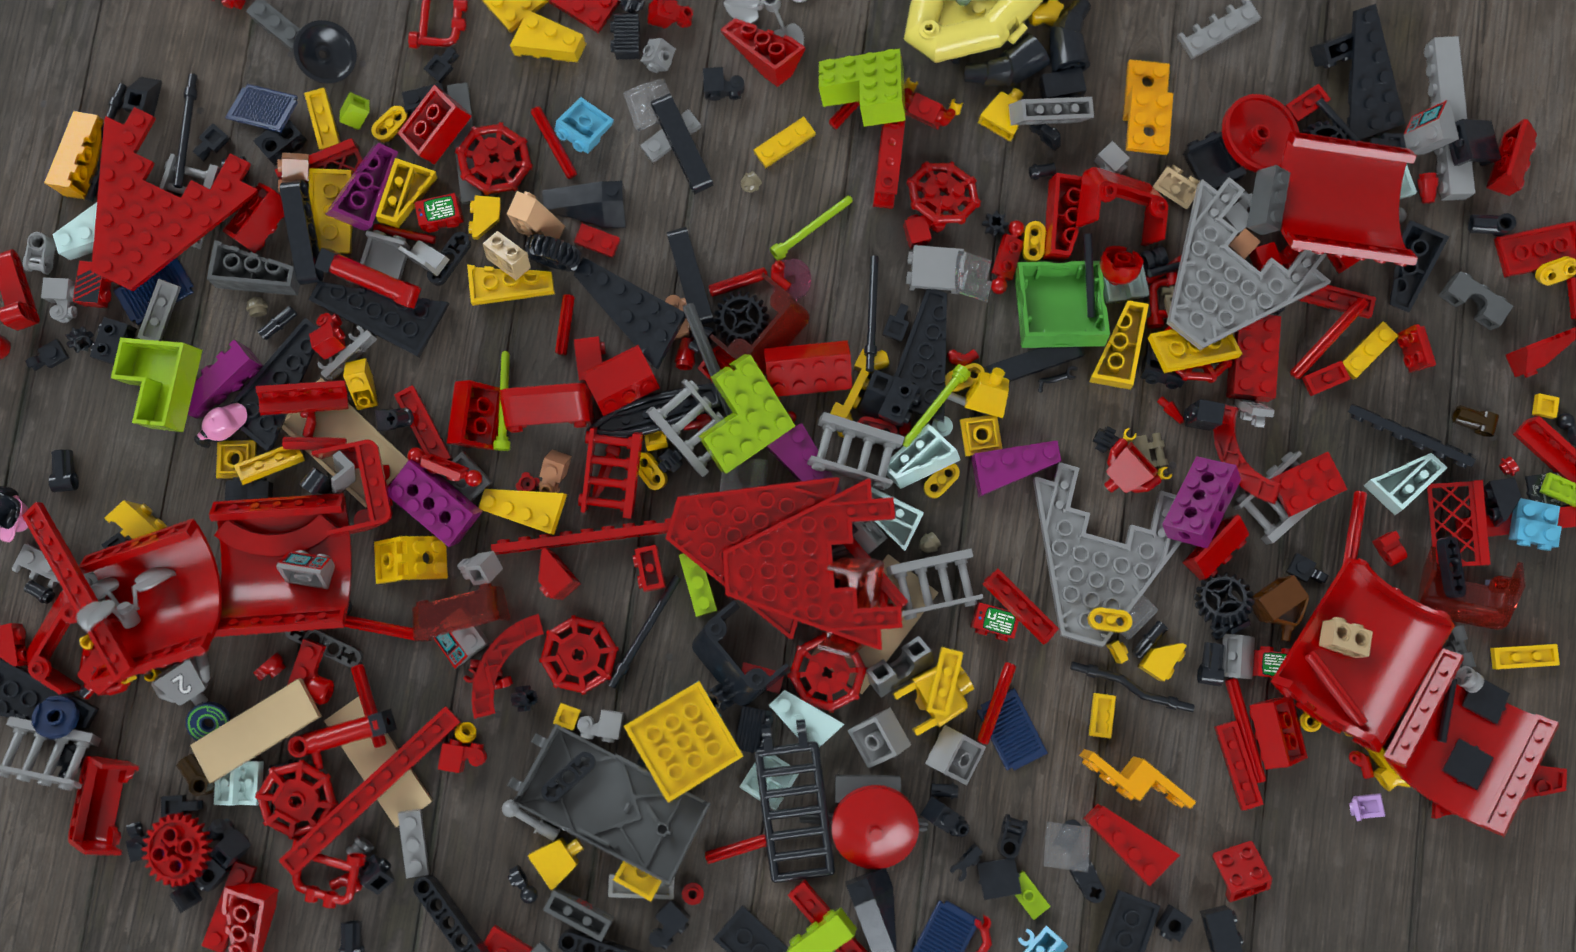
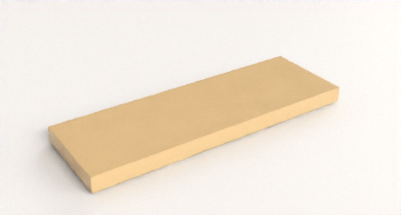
M297 679L190 746L208 782L213 783L321 717V714L303 680Z
M359 696L324 720L326 725L329 727L364 717ZM388 733L384 734L387 742L386 745L379 748L374 747L371 737L341 746L364 781L399 750ZM411 768L378 799V802L395 827H398L399 812L415 809L422 810L433 802V799Z

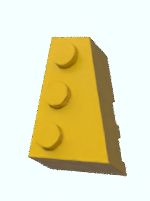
M529 10L526 12L510 44L515 56L552 58V60L578 62L586 46L583 34Z
M395 158L376 213L378 222L399 228L415 208L414 202L420 201L437 180L436 171Z
M123 500L104 518L109 523L115 522L123 529L120 533L124 537L129 535L131 539L167 528L163 521L158 518L155 519L151 508L144 503L138 504Z

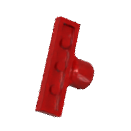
M306 638L302 641L287 686L297 679H302L314 703L322 705L330 700L334 692L333 681L323 678L318 674V668L326 645Z

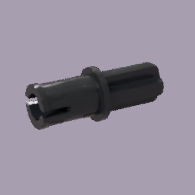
M288 306L276 317L272 316L271 320L258 329L257 332L267 341L280 329L283 330V326L296 317L297 312L294 308Z
M1157 621L1147 634H1143V639L1132 650L1133 655L1138 659H1142L1153 646H1157V641L1168 631L1167 626Z

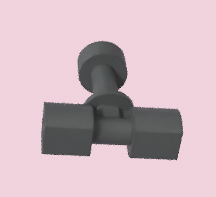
M1464 625L1455 626L1449 635L1450 641L1447 642V646L1442 648L1463 655L1464 660L1459 669L1463 666L1476 667L1472 652H1467L1464 640L1468 639Z

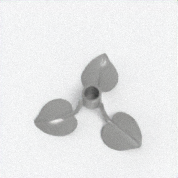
M780 0L724 1V6L733 19L736 18L748 23H753L758 19V10H762L765 5L768 11L775 12L781 29L776 30L774 34L784 37V35L790 36L804 45V35L798 25L792 23L786 27L784 26L778 12L781 7ZM793 0V1H794V2H797V3H801V2H804V1H806V0Z
M154 567L141 573L136 577V584L132 587L133 604L129 602L119 604L111 591L119 587L117 579H101L90 587L98 600L106 595L111 600H104L101 603L92 602L86 605L77 613V621L85 631L89 632L95 624L112 612L118 617L124 628L134 627L141 621L137 610L140 609L137 591L148 590L177 574L175 571L164 567Z

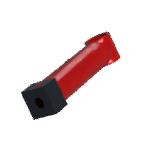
M321 248L314 268L337 275L413 309L422 289L414 284L401 281L347 258L343 254L329 248Z
M392 709L295 736L288 743V751L296 758L311 754L316 769L321 770L323 769V761L320 751L397 730Z

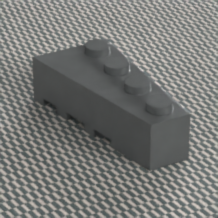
M216 240L214 241L207 280L215 288L298 296L300 284L297 281L293 266L260 257L252 252L242 251L237 247L228 246Z

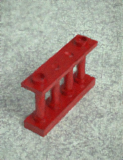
M905 121L886 123L882 126L873 207L889 209L894 207V198L897 195Z
M595 426L586 432L585 443L588 444L584 486L583 494L580 493L578 499V506H581V512L585 513L589 505L620 509L623 512V518L631 519L634 516L643 433L634 432L632 437L629 436V438L599 435ZM596 443L625 446L627 449H631L630 458L620 459L594 455ZM593 464L623 467L625 470H628V476L624 480L592 476ZM591 484L622 488L623 491H626L625 499L618 501L590 497Z

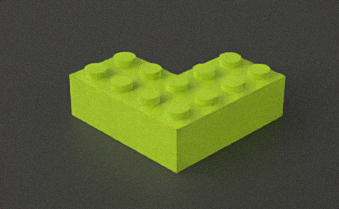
M888 49L882 52H869L863 55L819 61V91L823 107L860 101L864 127L906 121L904 69L900 49Z
M120 338L111 379L129 385L141 386L132 423L151 429L184 432L203 350L180 342Z
M744 354L730 363L731 368L725 367L710 377L733 413L698 436L719 470L725 474L795 427V424L753 357L749 354Z

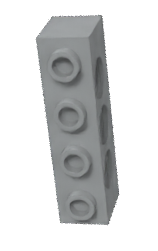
M1092 97L1021 99L1009 104L1010 125L1083 122L1094 118Z

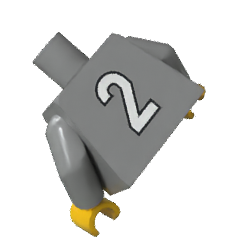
M206 653L177 662L163 672L158 669H152L153 677L150 674L144 676L146 681L152 682L151 685L160 699L172 703L176 702L178 705L191 700L195 706L208 701L207 697L202 693L207 688L210 680L209 661Z

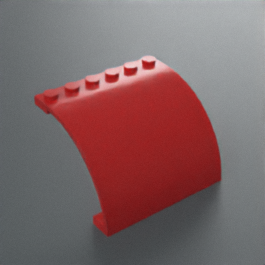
M1289 131L1281 162V168L1290 172L1281 232L1291 249L1298 252L1310 250L1320 255L1331 253L1341 258L1352 256L1362 261L1365 259H1373L1378 263H1386L1387 261L1399 266H1406L1407 264L1416 265L1418 257L1411 249H1406L1401 236L1399 203L1407 163L1414 164L1417 155L1408 148Z
M344 493L213 502L209 512L210 521H217L218 530L226 520H233L237 524L257 533H288L309 524L319 514H324L338 526L337 528L349 526ZM350 534L340 537L328 536L311 548L303 550L310 555L325 554L332 559L335 568L329 589L286 583L276 567L284 555L263 556L251 554L233 548L220 540L222 607L219 625L214 637L344 628L349 607L352 577Z
M194 518L85 555L79 564L83 574L93 571L98 581L104 578L117 579L119 587L111 591L119 604L123 602L133 604L132 587L136 584V577L144 571L154 567H164L175 571L177 574L148 590L137 591L138 605L140 607L137 613L141 621L136 626L124 628L121 621L112 622L114 629L137 667L126 679L140 673H147L155 668L166 667L168 664L177 661L182 662L196 655L201 656L209 650L220 621L222 591L219 572L211 547ZM105 596L106 601L111 600L109 596ZM105 663L96 669L89 681L94 688L102 685L107 686L115 682Z
M1441 648L1384 757L1393 771L1420 794L1449 812L1504 837L1559 727V722L1538 714L1533 715L1506 703V710L1502 712L1498 724H1494L1461 706L1467 692L1457 684L1447 743L1438 742L1445 694L1464 660L1463 655ZM1459 738L1472 746H1478L1479 750L1494 757L1477 790L1462 782L1458 783L1457 779L1442 771Z

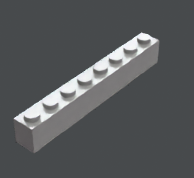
M1459 36L1434 37L1424 50V55L1427 58L1426 75L1429 77L1428 94L1431 96V107L1450 100L1455 122L1467 119ZM1448 144L1434 150L1438 162L1436 171L1439 174L1440 183L1438 191L1441 194V201L1466 200L1475 194L1472 162L1454 166Z

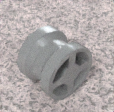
M1463 666L1458 669L1454 679H1457V684L1469 693L1477 692L1484 684L1483 676L1469 666Z

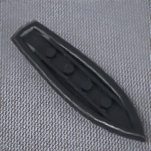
M713 383L697 385L699 388L698 394L702 398L704 396L707 397L713 405L711 407L713 411L722 407ZM684 388L643 396L605 416L602 415L586 429L585 433L590 431V428L593 426L597 427V434L621 438L632 437L634 432H641L643 435L661 431L646 411L650 407L661 409ZM690 394L666 415V422L669 425H675L699 403ZM704 410V411H703L702 413H700L699 415L707 414V413H706V411Z

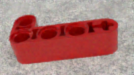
M13 249L0 253V292L5 305L0 308L1 322L5 326L17 331L39 324L40 320L19 255Z

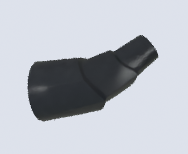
M1074 0L1067 9L1062 10L1054 25L1050 27L1049 45L1052 72L1082 67V71H1085L1089 68L1090 60L1084 36L1081 34L1084 19L1091 9V4L1088 0Z
M1027 33L1000 54L998 58L983 63H966L965 82L981 83L983 86L1008 85L1013 87L1050 65V59L1042 44L1033 35Z

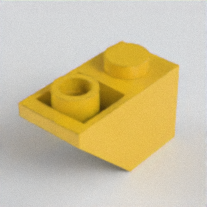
M475 195L474 201L471 200L470 213L474 214L473 221H469V234H472L473 239L478 240L500 221L501 199L499 197Z
M367 359L345 362L343 377L356 409L360 410L378 406L374 379Z
M1176 643L1151 648L1137 667L1158 681L1168 680L1174 673L1175 669L1173 667L1176 662H1180L1186 653L1184 649L1187 645Z

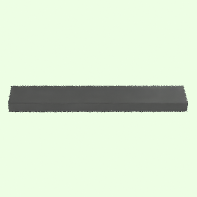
M468 83L447 85L448 95L472 116ZM473 116L454 139L455 149L460 146L471 131L470 128L474 126ZM476 140L473 141L468 150L474 151ZM456 154L462 204H469L471 200L474 201L475 195L482 196V191L460 178L461 171ZM466 158L468 169L474 168L473 158ZM476 174L474 177L480 180V175Z

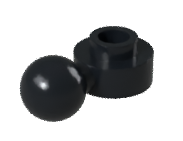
M1563 413L1558 416L1557 425L1559 428L1569 431V442L1576 446L1575 418L1569 413Z
M519 865L511 868L508 879L513 887L517 886L521 889V900L526 904L535 902L538 892L535 887L528 885L527 877Z

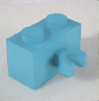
M1047 926L1037 937L1031 930L1026 929L1030 939L1028 941H1023L1021 938L1018 939L1024 947H1027L1024 952H1064L1068 947Z

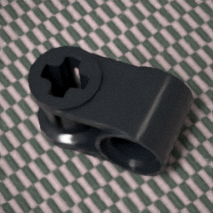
M390 408L374 411L377 432L407 427L414 420L413 412L409 408Z
M1010 814L1005 815L997 843V849L1001 855L1006 858H1015L1019 854L1027 831L1028 820L1024 819L1021 821L1010 817ZM1007 842L1013 844V850L1010 853H1005L1003 849Z
M1089 858L1069 868L1074 881L1087 900L1093 903H1099L1104 900L1105 889ZM1092 887L1098 889L1096 897L1089 895L1092 892Z

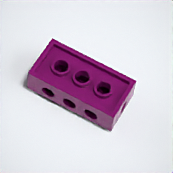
M1196 456L1162 524L1167 538L1208 549L1241 481L1236 465Z
M408 460L388 487L389 497L448 547L459 544L483 512L439 474L428 472L426 468L421 467L419 463L413 460Z

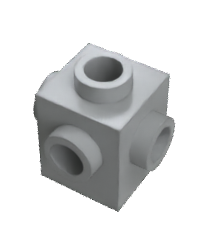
M662 38L649 39L648 44L643 50L641 62L647 65V69L654 73L667 71L672 64V58L676 49Z

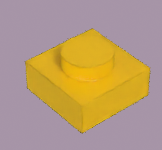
M1540 393L1536 394L1532 415L1549 419L1557 418L1560 398Z
M662 431L644 435L647 452L668 447L667 437Z
M1116 640L1106 644L1116 663H1123L1129 660L1126 655L1128 650L1122 642L1120 643Z
M560 703L553 724L574 731L582 710Z

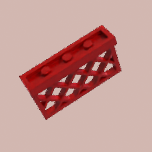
M350 138L309 155V168L319 169L323 167V169H327L329 164L335 163L340 165L339 170H343V167L355 172L363 159L356 141ZM353 154L356 155L358 160L355 168L345 165L347 157ZM278 168L274 169L277 177L282 180V172H278Z
M1483 480L1430 484L1427 487L1434 568H1440L1436 547L1438 541L1436 533L1441 527L1449 532L1452 537H1455L1464 544L1460 553L1466 547L1474 552L1475 561L1465 562L1461 559L1462 566L1491 565ZM1468 486L1469 495L1464 501L1453 494L1458 487ZM1448 487H1454L1451 491L1447 489ZM1442 488L1448 495L1439 502L1433 497L1432 489ZM1450 495L1461 503L1453 512L1442 505ZM1468 499L1470 502V506L1465 503ZM1433 501H1434L1436 504H1438L1435 508H1434V506H1433ZM1462 505L1469 509L1471 516L1465 522L1455 515ZM1439 507L1450 514L1443 523L1434 518V512ZM1452 516L1463 524L1455 533L1444 526ZM1470 520H1471L1472 527H1470V526L1467 524ZM1435 522L1440 525L1437 529H1435ZM1464 526L1471 530L1473 535L1467 543L1456 535ZM1472 541L1474 548L1469 545Z

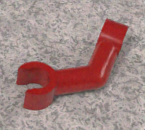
M469 668V671L472 672L475 677L477 669ZM467 675L463 677L468 683L474 682V678L472 679ZM511 676L497 680L494 690L511 686L513 684Z
M983 915V925H981L980 920L975 919L974 922L975 926L980 929L983 941L977 952H988L992 945L989 932L991 920Z

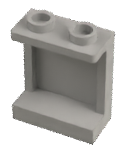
M378 230L373 232L366 231L365 235L368 237L360 263L401 280L408 257L399 251L398 248L402 246L410 251L411 247L406 242V239L394 235L393 238L388 237L384 232Z
M914 245L912 252H908V264H911V272H907L906 284H910L909 290L914 291V288L949 290L950 294H959L962 282L964 249Z

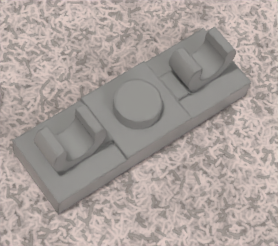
M357 326L356 328L360 331V335L354 337L350 333L348 336L354 342L346 345L345 349L339 351L336 359L333 357L327 358L329 359L327 366L320 362L317 363L318 367L323 370L321 374L329 381L335 380L344 371L345 362L355 361L377 338L368 330L365 331L362 327Z
M1235 398L1234 406L1240 408L1239 418L1251 421V425L1264 428L1265 417L1274 416V409L1258 401Z

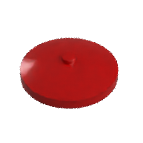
M1262 94L1246 95L1238 99L1228 108L1222 121V137L1228 152L1241 166L1256 173L1258 170L1274 165L1281 167L1289 131L1299 132L1298 125L1291 112L1278 100Z
M869 785L858 788L840 801L833 814L832 836L836 848L845 859L862 868L883 869L901 862L912 851L918 839L919 823L914 806L905 795L891 787Z

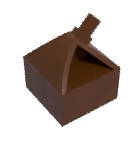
M1294 575L1277 578L1255 593L1253 598H1251L1254 600V606L1251 607L1260 622L1281 625V629H1283L1281 640L1290 642L1291 632L1299 625L1306 611L1309 596Z

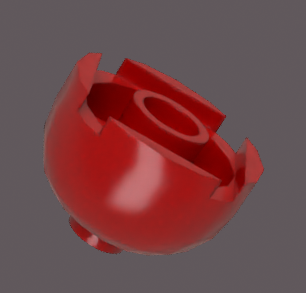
M1123 246L1107 247L1105 252L1103 251L1100 260V269L1103 276L1113 285L1131 283L1138 277L1144 263L1142 257L1137 252L1133 251L1132 254L1126 252L1127 248Z

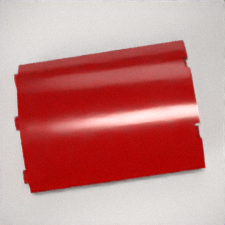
M1348 557L1272 678L1271 683L1285 697L1291 696L1297 701L1295 705L1316 721L1339 735L1343 731L1354 737L1353 742L1380 753L1455 625L1447 612L1429 608L1407 597L1400 589L1390 586L1371 569L1367 561ZM1339 617L1346 619V623L1360 624L1364 626V629L1372 631L1369 657L1353 658L1319 646L1323 621ZM1312 651H1316L1367 718L1368 722L1364 726L1359 728L1355 726L1305 659L1307 654Z

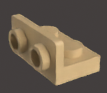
M1174 164L1172 167L1167 165L1153 187L1180 206L1188 209L1194 200L1197 184L1200 181L1192 176L1186 178L1182 175L1183 170Z

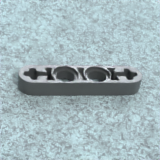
M303 630L302 632H307L304 636L294 634V631L285 632L289 639L299 644H302V638L310 639L313 633H317L320 636L319 643L326 645L324 656L348 667H353L363 662L364 656L360 649L321 630ZM332 642H336L339 646V651L334 655L328 650ZM344 652L348 654H353L355 652V657L357 658V661H352L350 663L351 659L349 657L342 656L340 659V656Z

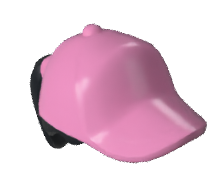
M234 403L212 409L205 415L202 421V429L194 437L195 443L207 449L211 446V442L225 441L245 424L247 420L246 408L242 404Z
M0 486V540L11 542L16 532H22L28 528L22 515L29 508L20 500L19 494L15 489Z

